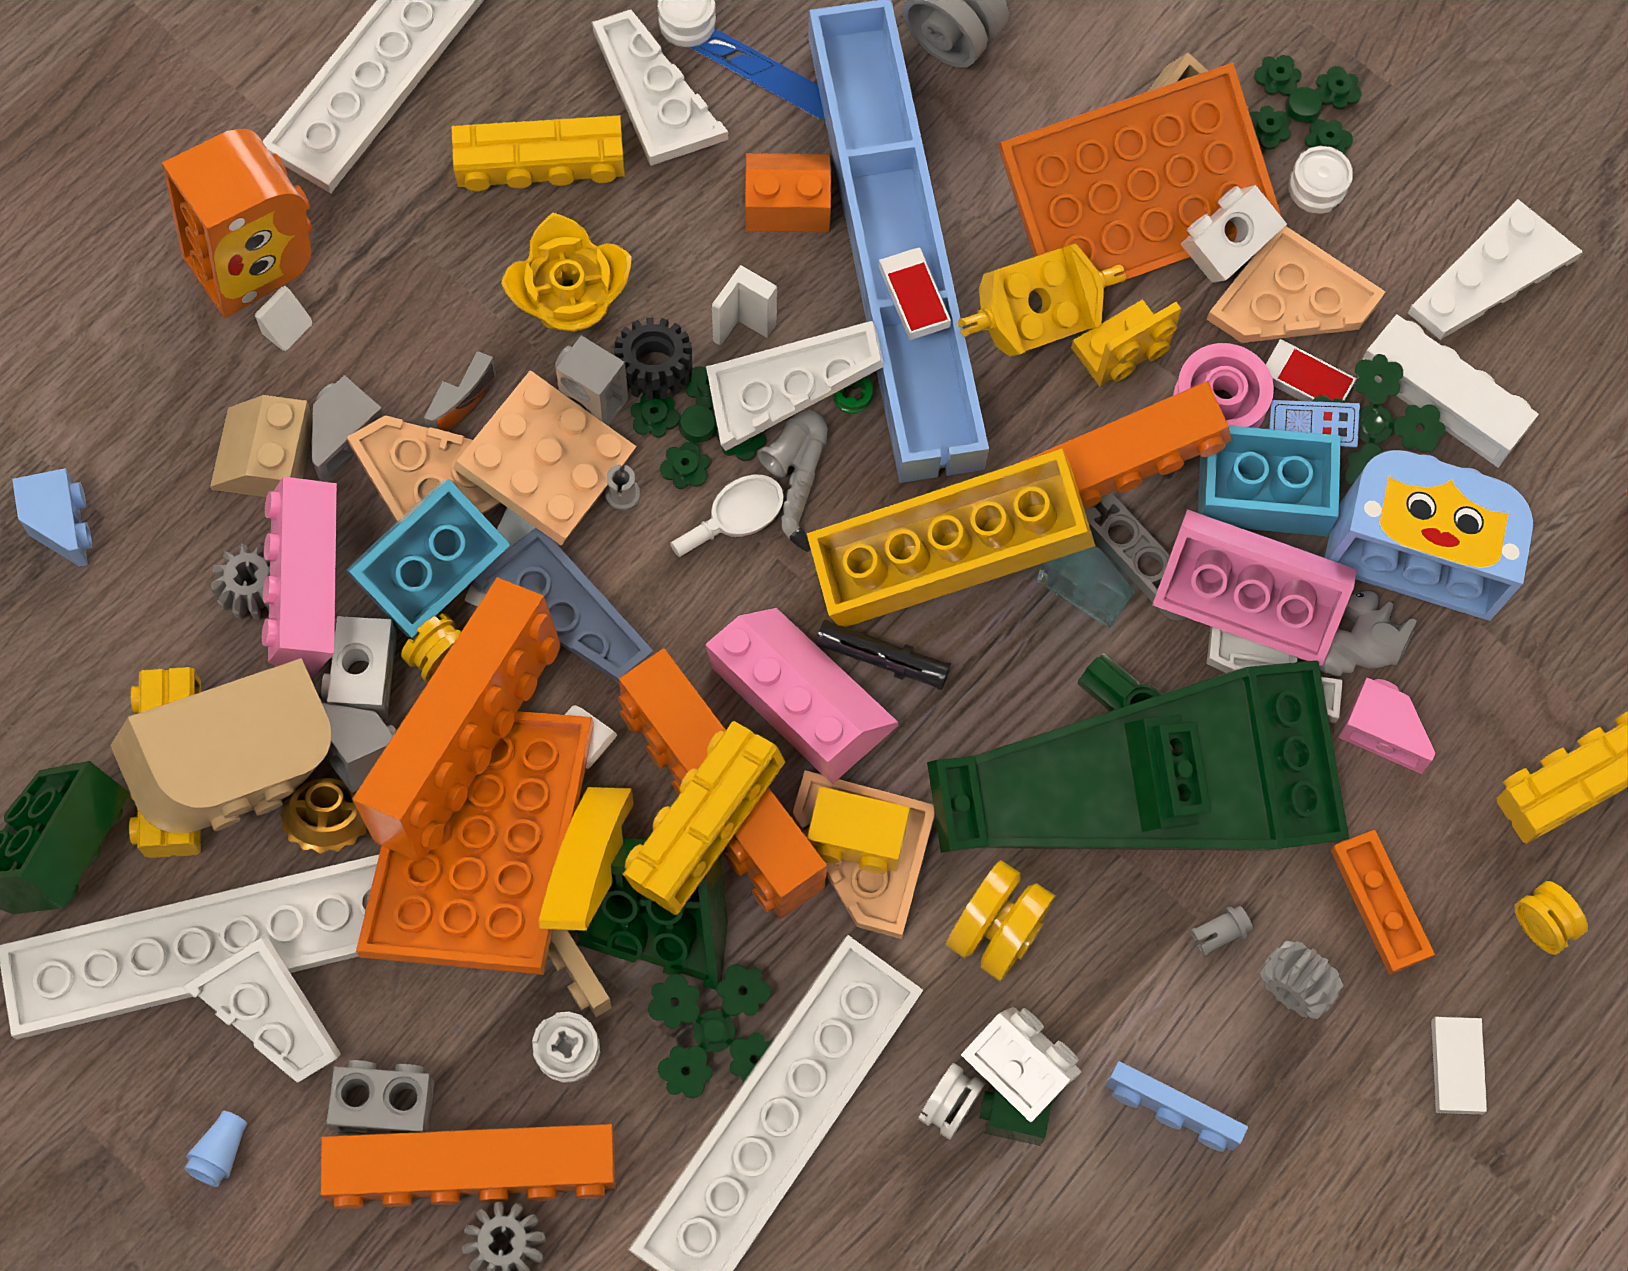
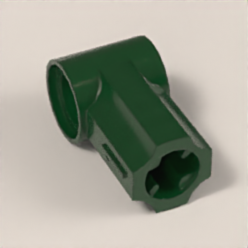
M1104 653L1096 657L1078 679V685L1109 711L1161 695L1157 689L1149 685L1140 684Z

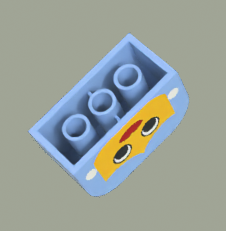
M1402 450L1387 451L1375 456L1367 463L1339 503V517L1330 531L1325 558L1357 569L1356 580L1491 621L1524 583L1533 531V517L1529 505L1523 496L1511 485L1501 480L1483 475L1478 470L1472 468H1460L1441 462L1431 455H1418Z

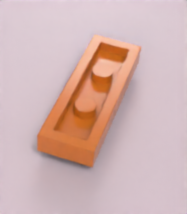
M1374 829L1334 845L1330 851L1388 974H1394L1431 959L1435 953L1376 830Z

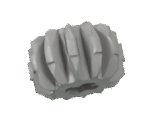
M241 543L239 548L240 554L235 557L232 553L224 551L223 557L227 565H213V573L218 579L211 582V589L215 595H219L217 602L223 610L232 608V613L239 619L249 610L253 619L259 621L261 616L260 609L266 607L269 610V603L263 602V586L266 576H270V561L264 559V546L261 544L250 553L248 546ZM252 578L255 583L248 586L246 580Z
M1285 940L1280 947H1276L1260 972L1261 978L1265 982L1266 990L1272 992L1276 996V1000L1286 1005L1288 1010H1294L1301 1017L1318 1019L1324 1012H1327L1338 999L1339 993L1344 986L1339 978L1338 970L1329 965L1327 958H1322L1315 949H1308L1302 942L1297 941L1294 943Z
M501 1201L495 1202V1218L490 1219L487 1213L480 1209L476 1212V1215L483 1224L482 1228L479 1229L473 1225L465 1227L464 1232L471 1238L477 1239V1242L467 1243L462 1246L464 1255H479L469 1265L471 1271H481L487 1266L486 1271H512L516 1268L519 1271H530L529 1267L524 1263L526 1259L539 1263L543 1260L542 1253L530 1248V1246L545 1242L544 1233H528L536 1227L539 1220L535 1214H532L520 1222L523 1215V1206L519 1203H515L507 1217L503 1203ZM501 1233L506 1238L509 1237L510 1233L515 1235L511 1240V1245L514 1249L507 1255L502 1250H499L498 1255L493 1253L497 1248V1243L494 1239Z

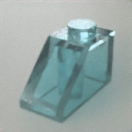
M1095 546L1042 563L1036 580L1109 628L1114 624L1135 593L1105 553Z

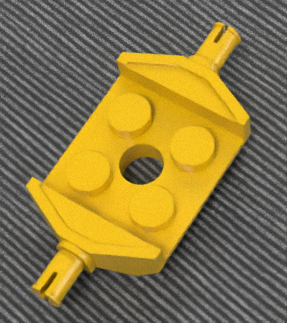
M1072 244L985 273L979 286L981 310H978L977 314L960 318L958 320V327L969 324L970 326L959 331L964 337L981 330L988 331L996 347L1011 357L1087 329L1099 327L1102 322L1104 288L1124 282L1126 280V273L1114 276V274L1125 270L1120 264H1117L1114 267L1098 271L1079 246ZM1032 290L1036 291L1042 298V308L1039 313L1034 312L1029 306L1028 298Z

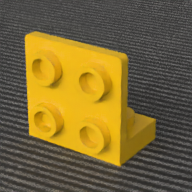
M1142 299L1101 323V326L1093 328L1074 339L1071 349L1100 387L1111 380L1120 382L1135 370L1136 365L1146 359H1149L1150 362L1155 361L1168 352L1171 347L1170 343L1173 334L1177 329L1176 325L1182 308L1177 302H1174L1153 314Z

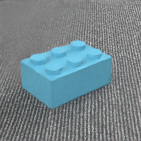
M1229 426L1232 441L1226 443L1225 448L1217 454L1209 457H1201L1200 455L1199 514L1241 529L1327 537L1339 517L1341 437L1339 435Z
M445 479L350 565L345 572L392 619L393 623L406 636L412 638L418 633L417 629L423 623L436 616L510 546V543L450 479Z

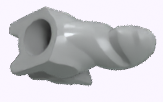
M1362 591L1351 595L1343 616L1353 621L1355 625L1351 632L1337 628L1323 666L1319 665L1320 670L1325 674L1341 676L1343 673L1350 674L1354 672L1356 666L1367 669H1377L1388 665L1399 666L1414 635L1413 630L1417 620L1411 618L1402 625L1394 624L1390 621L1394 605L1392 602H1388L1380 610H1377L1379 599L1376 593Z

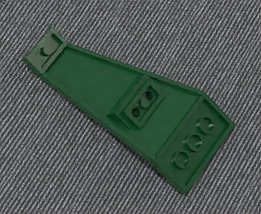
M1318 660L1250 666L1237 669L974 756L927 762L941 853L976 848L1270 851L1349 840Z

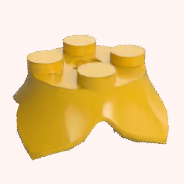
M552 213L534 231L530 240L528 259L516 261L510 265L502 278L501 285L507 296L518 308L541 319L545 327L563 331H580L593 326L605 317L609 305L627 284L632 258L627 251L618 245L611 243L599 246L594 245L586 230L576 221ZM573 280V285L563 286V281Z

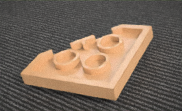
M1285 226L1256 252L1210 310L1207 320L1241 343L1359 330L1381 302L1386 292Z
M385 415L347 437V442L396 523L445 479H450L482 514L501 504V502L453 469L456 460L473 441L464 438L462 435L432 427L426 428Z
M805 770L792 818L806 838L808 837L819 787L910 807L896 872L887 870L885 874L870 873L860 869V863L841 859L839 864L826 863V875L858 928L902 939L935 815L933 804L840 779L831 784L823 775Z

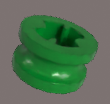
M866 376L849 385L853 390L859 387L862 389L860 394L861 400L857 401L854 397L844 398L846 387L833 393L834 402L841 411L848 414H857L869 406L873 389L870 380Z

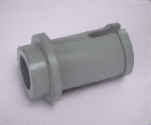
M621 464L613 466L608 471V486L605 494L606 500L612 508L623 511L633 508L638 503L640 489L635 482L634 471L625 465V473H622Z
M1228 906L1225 908L1224 914L1197 928L1191 929L1190 933L1193 941H1200L1212 934L1211 938L1196 945L1200 953L1205 957L1210 952L1237 938L1242 941L1247 939V933L1253 930V926L1241 906L1234 909Z

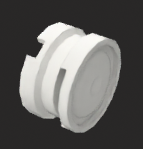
M658 0L659 27L661 34L669 42L682 47L697 46L708 40L714 32L716 22L714 0Z
M1317 146L1303 152L1296 161L1289 179L1288 190L1292 200L1300 208L1310 213L1322 214L1331 212L1335 206L1341 205L1352 182L1353 170L1350 161L1342 152L1332 147Z
M569 1011L559 1012L546 1020L544 1019L535 1030L532 1040L533 1055L541 1070L551 1079L564 1083L578 1081L589 1075L597 1065L600 1056V1042L592 1024L582 1015Z
M952 1063L922 1110L928 1116L920 1114L918 1120L927 1126L932 1123L940 1128V1134L951 1140L979 1096L985 1083L977 1077L969 1079L963 1075V1068ZM968 1087L972 1091L966 1098L965 1102L961 1106L952 1123L949 1124L946 1121L957 1108Z

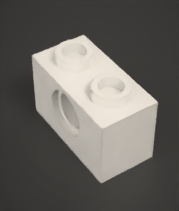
M1256 185L1242 189L1236 186L1229 190L1218 201L1221 208L1211 217L1205 214L1197 219L1187 229L1190 236L1180 244L1212 283L1227 280L1287 225ZM1228 220L1232 221L1237 228V237L1233 242L1226 237L1224 231Z
M337 616L336 631L334 632V654L331 656V673L324 674L322 679L321 695L323 701H327L329 704L375 711L381 719H388L397 633L392 619ZM356 661H366L369 663L367 669L360 674H350L347 672L350 665Z

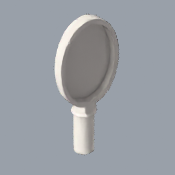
M765 475L744 476L731 482L717 495L712 506L711 519L706 522L702 521L701 525L670 542L673 551L678 557H681L710 539L713 540L714 536L719 533L731 537H743L764 529L773 522L782 508L784 496L781 486L777 481Z

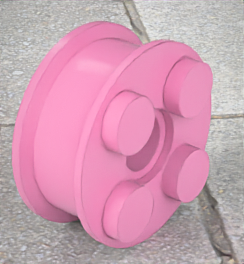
M1217 343L1205 346L1194 352L1182 366L1173 395L1208 381L1213 393L1214 390H1225L1232 396L1231 399H1222L1214 393L1229 426L1260 428L1271 405L1274 392L1273 380L1265 363L1250 350L1235 344Z

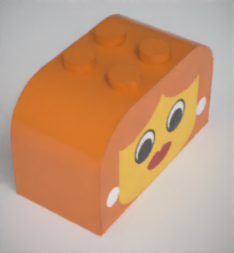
M235 129L224 132L162 162L181 256L224 319L297 278L305 270L311 258L309 233L313 232L312 225L306 214V210L310 209L309 201L300 186H293L287 177L286 168L276 153L271 155L254 131Z

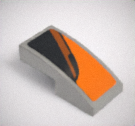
M477 351L459 387L442 381L424 417L427 428L432 427L449 432L473 411L490 389L497 376L493 357Z

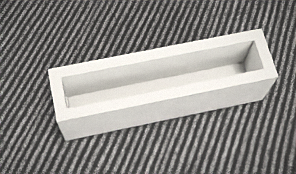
M1397 314L1368 348L1363 359L1372 361L1375 355L1383 354L1387 357L1388 362L1394 361L1399 363L1403 367L1404 373L1401 380L1398 381L1400 392L1396 396L1409 405H1417L1420 409L1428 404L1436 406L1440 411L1439 422L1445 425V431L1498 468L1539 415L1531 409L1526 400L1517 395H1511L1497 385L1489 374L1474 369L1461 360L1452 348L1440 345L1427 336L1419 325L1412 321H1406ZM1375 376V377H1374V380H1375L1376 382H1378V383L1382 382V379H1381L1380 376Z

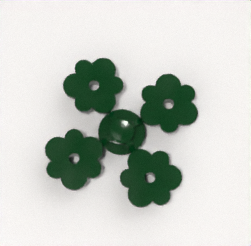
M1280 55L1276 59L1271 56L1265 57L1262 61V66L1255 70L1254 80L1259 85L1264 86V91L1268 95H1275L1279 92L1283 96H1288L1285 102L1287 113L1284 111L1274 112V109L1270 106L1261 107L1259 112H1249L1260 145L1264 149L1273 150L1279 145L1280 141H1287L1290 137L1288 126L1291 117L1295 121L1302 123L1312 122L1309 128L1310 133L1306 135L1304 140L1308 147H1332L1345 155V149L1352 145V134L1342 130L1343 126L1337 120H1332L1328 123L1317 118L1321 114L1322 104H1332L1335 109L1342 110L1347 104L1357 103L1362 95L1361 90L1357 87L1358 77L1355 74H1347L1345 69L1340 66H1333L1328 69L1327 74H1321L1317 77L1316 85L1319 87L1317 91L1309 87L1297 88V82L1301 80L1302 73L1299 69L1294 68L1295 62L1290 56Z
M1383 354L1375 355L1372 361L1363 359L1355 366V375L1358 378L1355 383V390L1360 394L1366 393L1367 400L1374 405L1365 406L1359 411L1358 437L1368 444L1364 445L1360 452H1351L1347 458L1350 466L1346 469L1344 478L1351 486L1367 463L1382 453L1381 448L1375 443L1386 440L1393 428L1398 436L1403 437L1402 445L1404 448L1411 450L1417 447L1418 450L1425 453L1433 451L1438 443L1437 437H1441L1445 433V425L1439 422L1440 411L1434 405H1424L1421 409L1417 405H1409L1405 409V416H1400L1394 423L1390 412L1386 408L1379 406V404H1382L1387 399V396H1396L1400 392L1398 381L1401 380L1404 373L1403 367L1399 363L1394 361L1388 362L1387 357ZM1380 376L1382 382L1376 383L1374 377ZM1324 395L1317 396L1312 400V402L1345 403L1340 398L1331 401L1330 398ZM1416 425H1421L1423 427V431L1418 432L1416 430Z
M703 366L694 367L692 375H689L691 383L687 385L686 393L689 397L695 398L696 405L685 409L681 417L673 409L674 400L669 396L661 400L658 393H653V400H646L644 393L640 398V403L633 404L630 409L631 415L634 417L633 429L637 434L648 435L651 433L654 437L661 438L666 434V429H673L678 425L681 435L690 441L682 444L680 449L677 447L669 448L666 451L667 460L663 461L660 465L662 477L666 480H673L674 486L678 489H684L688 484L693 487H699L707 480L705 469L709 467L710 460L708 456L700 454V448L696 443L708 441L715 433L720 441L716 418L710 410L714 406L710 386L707 385L709 384L707 369ZM762 432L727 451L722 447V452L727 456L735 454L741 461H750L754 458L756 449H761L765 446L766 440L761 434Z
M739 964L729 966L725 971V980L719 982L716 987L717 994L723 997L722 1009L724 1012L710 1010L700 1016L699 1007L695 1003L700 996L699 990L694 986H688L684 976L673 974L666 979L665 984L656 983L653 985L651 994L654 999L648 1005V1013L652 1019L656 1021L664 1020L666 1027L669 1029L678 1028L681 1022L690 1024L696 1021L693 1035L699 1046H691L687 1050L682 1046H674L670 1051V1058L663 1059L658 1065V1075L662 1080L667 1081L666 1089L671 1095H678L682 1092L688 1098H697L703 1093L704 1082L710 1080L713 1074L711 1067L705 1064L707 1061L705 1050L708 1052H720L730 1046L729 1052L734 1060L730 1063L729 1070L733 1075L741 1076L743 1083L756 1066V1064L750 1062V1057L756 1056L759 1061L772 1041L765 1042L763 1035L760 1033H752L748 1040L744 1038L734 1040L735 1025L729 1015L737 1016L742 1012L747 1016H754L759 1010V1004H764L769 1000L771 989L766 982L761 981L762 973L758 968L752 967L746 970ZM740 988H745L747 994L740 995L738 990ZM676 999L679 1005L674 1007L670 1004V1001ZM688 1068L690 1074L685 1076L681 1073V1070Z

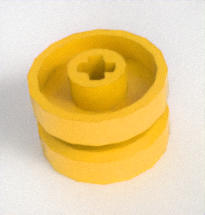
M1002 860L993 867L980 885L945 943L947 948L966 959L977 952L986 938L990 940L988 947L981 957V970L999 982L1005 978L1016 960H1021L1041 930L1044 924L1042 920L1056 895L1044 887L1034 883L1024 890L1015 904L1011 902L1020 884V872Z

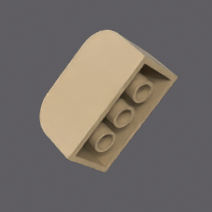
M302 658L129 716L110 746L139 812L149 823L163 831L177 834L192 833L212 826L214 831H219L241 820L239 815L255 810L257 815H263L282 806L281 800L292 795L326 756L331 743V726Z

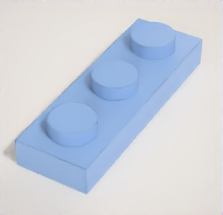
M1120 1061L1112 1069L1105 1084L1106 1087L1114 1090L1112 1096L1116 1100L1133 1108H1138L1139 1104L1157 1112L1155 1118L1159 1122L1177 1130H1181L1182 1126L1200 1134L1198 1140L1216 1151L1224 1152L1225 1148L1233 1151L1241 1144L1248 1126Z

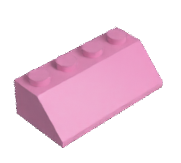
M283 477L274 491L268 492L265 501V517L271 519V533L267 534L264 543V559L270 561V576H266L263 586V602L269 603V619H265L263 624L262 645L268 646V663L276 667L302 658L312 680L334 654L337 483Z
M1187 509L1152 605L1306 661L1318 660L1319 665L1323 666L1354 589L1357 569Z
M777 608L740 615L705 644L712 669L831 784L836 782L899 726L896 719Z

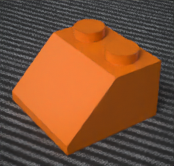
M746 153L745 231L829 232L831 211L829 154Z

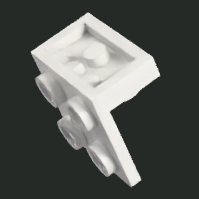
M1015 1007L1000 1012L961 1055L1018 1111L1032 1122L1062 1089L1075 1080L1082 1071L1075 1065L1079 1061L1078 1057L1061 1041L1053 1044L1040 1032L1044 1025L1034 1014L1026 1008L1019 1012Z

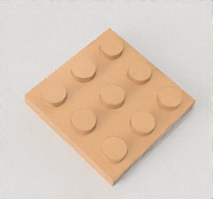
M530 370L456 460L453 469L562 546L607 488L608 471L613 466L620 464L622 468L637 446Z

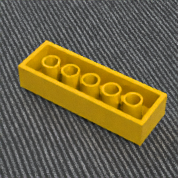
M1063 449L807 533L828 614L838 626L849 627L1095 546L1074 474Z

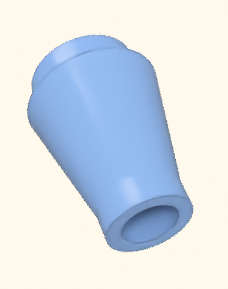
M222 1111L218 1120L186 1155L189 1161L184 1170L195 1179L210 1186L218 1187L223 1178L228 1179L242 1134L248 1125L247 1122L231 1112Z

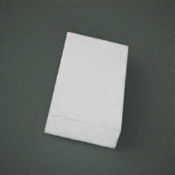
M1434 1017L1431 1020L1436 1113L1483 1115L1487 1112L1482 1018Z

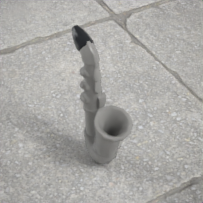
M811 410L798 412L788 419L786 426L776 441L768 447H763L757 451V457L761 464L774 476L783 478L787 475L789 466L795 468V472L792 473L789 479L791 489L787 490V501L783 503L782 530L791 542L806 552H809L811 548L807 534L799 527V522L814 481V471L821 452L826 447L828 427L824 418L818 412Z

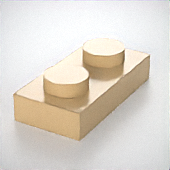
M553 929L548 951L549 960L557 972L564 967L573 980V983L567 986L579 1008L583 1010L589 1006L595 1017L600 1016L612 1008L610 998L567 930Z

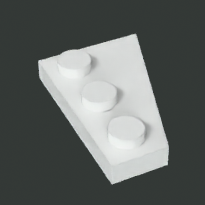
M264 935L182 986L192 996H199L216 1010L217 1013L215 1015L227 1025H234L252 1040L257 1050L297 1083L336 1060L341 1055L267 935Z

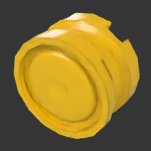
M441 613V620L433 616L417 629L420 634H418L414 641L408 639L402 649V659L410 667H418L422 671L421 676L426 683L430 681L461 633L460 630L455 629L454 620L445 613Z
M1545 881L1534 890V896L1526 895L1515 904V914L1523 930L1536 945L1549 954L1557 955L1568 946V940L1576 941L1588 931L1585 915L1569 893L1554 882Z

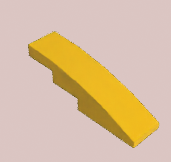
M587 788L574 812L556 858L539 917L540 929L587 930L613 883L611 864L623 845L621 826L634 805L632 788Z

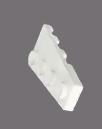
M632 10L592 22L593 32L650 166L728 140L727 129L708 111V105L698 93L695 95L684 81V75L675 64H671L661 52V46Z
M1517 200L1411 306L1408 314L1441 340L1484 315L1486 310L1501 302L1503 304L1515 297L1519 291L1534 282L1537 284L1546 279L1553 271L1563 265L1568 266L1575 262L1583 251L1520 200Z
M873 321L707 366L720 443L724 450L727 451L884 367L877 330Z

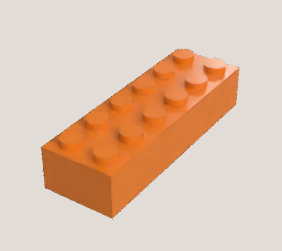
M499 577L495 579L352 799L375 843L422 863L429 850H433L439 845L443 837L444 827L451 815L462 808L468 795V789L475 777L486 770L491 760L492 750L499 739L505 737L510 732L516 712L523 701H527L532 697L540 674L546 665L554 662L558 655L560 641L543 595Z
M663 648L619 678L621 695L617 699L623 708L619 711L622 719L634 734L639 730L642 732L649 743L645 746L649 756L658 768L661 769L667 766L675 778L671 782L677 794L680 795V786L685 775L693 768L698 770L708 756L707 748L713 736L719 731L725 732L726 730L665 648ZM768 787L727 844L728 852L724 855L738 876L746 873L755 888L751 892L760 907L766 913L773 910L781 920L825 889L827 864Z

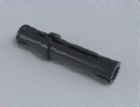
M826 619L823 621L816 639L818 647H823L858 661L894 672V678L903 680L904 677H908L934 686L939 690L943 689L951 667V663H945L914 652V647L908 644L900 647L840 625L838 626Z

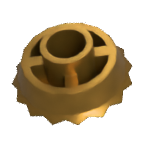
M321 778L303 784L293 793L291 798L285 801V808L280 813V817L283 820L281 829L288 833L289 842L298 843L302 850L313 849L319 854L328 850L339 852L344 846L355 845L357 838L366 834V825L352 800L356 792L351 793L341 780Z

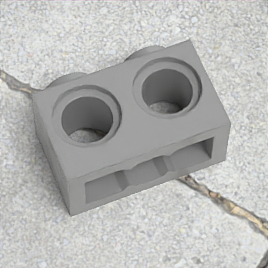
M582 335L572 347L566 346L561 351L555 363L559 391L609 426L628 401L625 362Z
M361 1060L348 1061L347 1067L334 1066L326 1122L333 1132L371 1135L429 1132L435 1082L430 1074L423 1073L424 1067L412 1064H396L395 1071L376 1070V1063ZM360 1085L369 1087L370 1095L365 1104L359 1107L347 1105V1095L352 1088ZM404 1089L417 1091L418 1098L411 1109L399 1111L394 1108V1099L400 1091Z

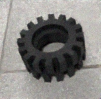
M654 317L646 318V325L642 326L640 321L637 320L632 322V331L624 327L621 330V337L617 336L615 340L614 356L625 362L627 389L631 388L633 396L639 398L641 392H645L646 400H653V393H659L662 400L668 398V390H671L676 395L681 391V384L686 386L689 383V375H692L693 370L692 345L689 342L687 332L681 333V326L674 323L669 328L668 319L661 318L658 325L654 324ZM650 352H658L670 357L668 361L660 365H645L637 361L640 356Z

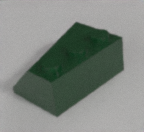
M91 761L39 770L4 814V821L7 825L0 831V910L10 914L61 909L69 904L78 892V882L86 868L92 865L100 855V844L108 830L113 828L123 815L122 806L130 793Z
M623 838V845L611 864L613 883L587 930H578L580 946L632 963L640 959L663 967L662 973L668 975H681L682 973L704 980L703 986L716 990L718 983L722 981L728 925L721 856L719 855L678 915H675L655 901L637 892L624 877L623 873L626 870L625 862L629 853L635 846L639 844L644 845L647 839Z

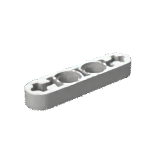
M1113 493L1102 496V500L1098 505L1099 512L1094 507L1084 509L1093 539L1153 603L1158 590L1156 587L1160 585L1170 555ZM1103 515L1105 518L1108 516L1103 525L1099 526L1101 516ZM1115 525L1125 526L1132 533V540L1126 544H1117L1110 539L1108 530ZM1143 557H1153L1159 561L1162 571L1155 576L1144 575L1139 570L1137 562ZM1158 608L1169 619L1176 621L1187 619L1181 615Z

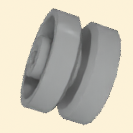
M907 0L903 5L902 15L912 36L929 54L953 67L968 68L984 52L987 42L993 40L1008 24L1010 13L1006 0Z

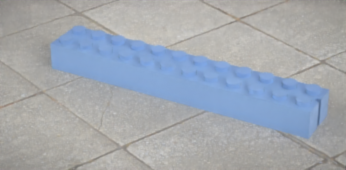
M876 0L809 10L808 39L866 322L873 321L876 327L884 367L877 370V376L899 483L936 478L941 468H945L946 476L985 470L989 446L965 337L959 331L963 327H958L960 313L891 0ZM920 247L951 319V324L949 328L909 340L880 272L879 260Z

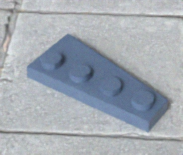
M534 528L496 558L471 582L472 586L486 594L495 579L499 577L543 595L560 645L618 684L621 676L654 655L649 645L562 549L537 528Z

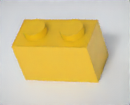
M819 787L807 839L826 863L839 864L841 859L860 863L859 868L870 873L885 874L887 870L896 872L910 807Z

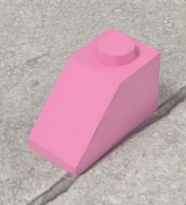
M1366 678L1356 693L1338 738L1422 774L1433 761L1435 751L1409 695L1399 692L1398 687L1389 681Z

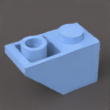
M66 468L12 479L18 520L29 536L79 567L88 565L86 549L92 548V537L87 522L82 523L80 509L86 508V498L81 482L74 483Z

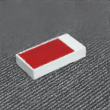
M920 247L879 260L880 272L909 340L950 327L951 319Z
M1282 339L1279 340L1266 363L1273 380V386L1301 401H1312L1320 395L1327 396L1331 401L1336 398L1345 401L1357 379Z

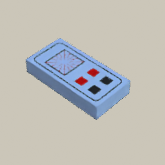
M1272 400L1270 429L1341 436L1340 447L1357 448L1360 403Z

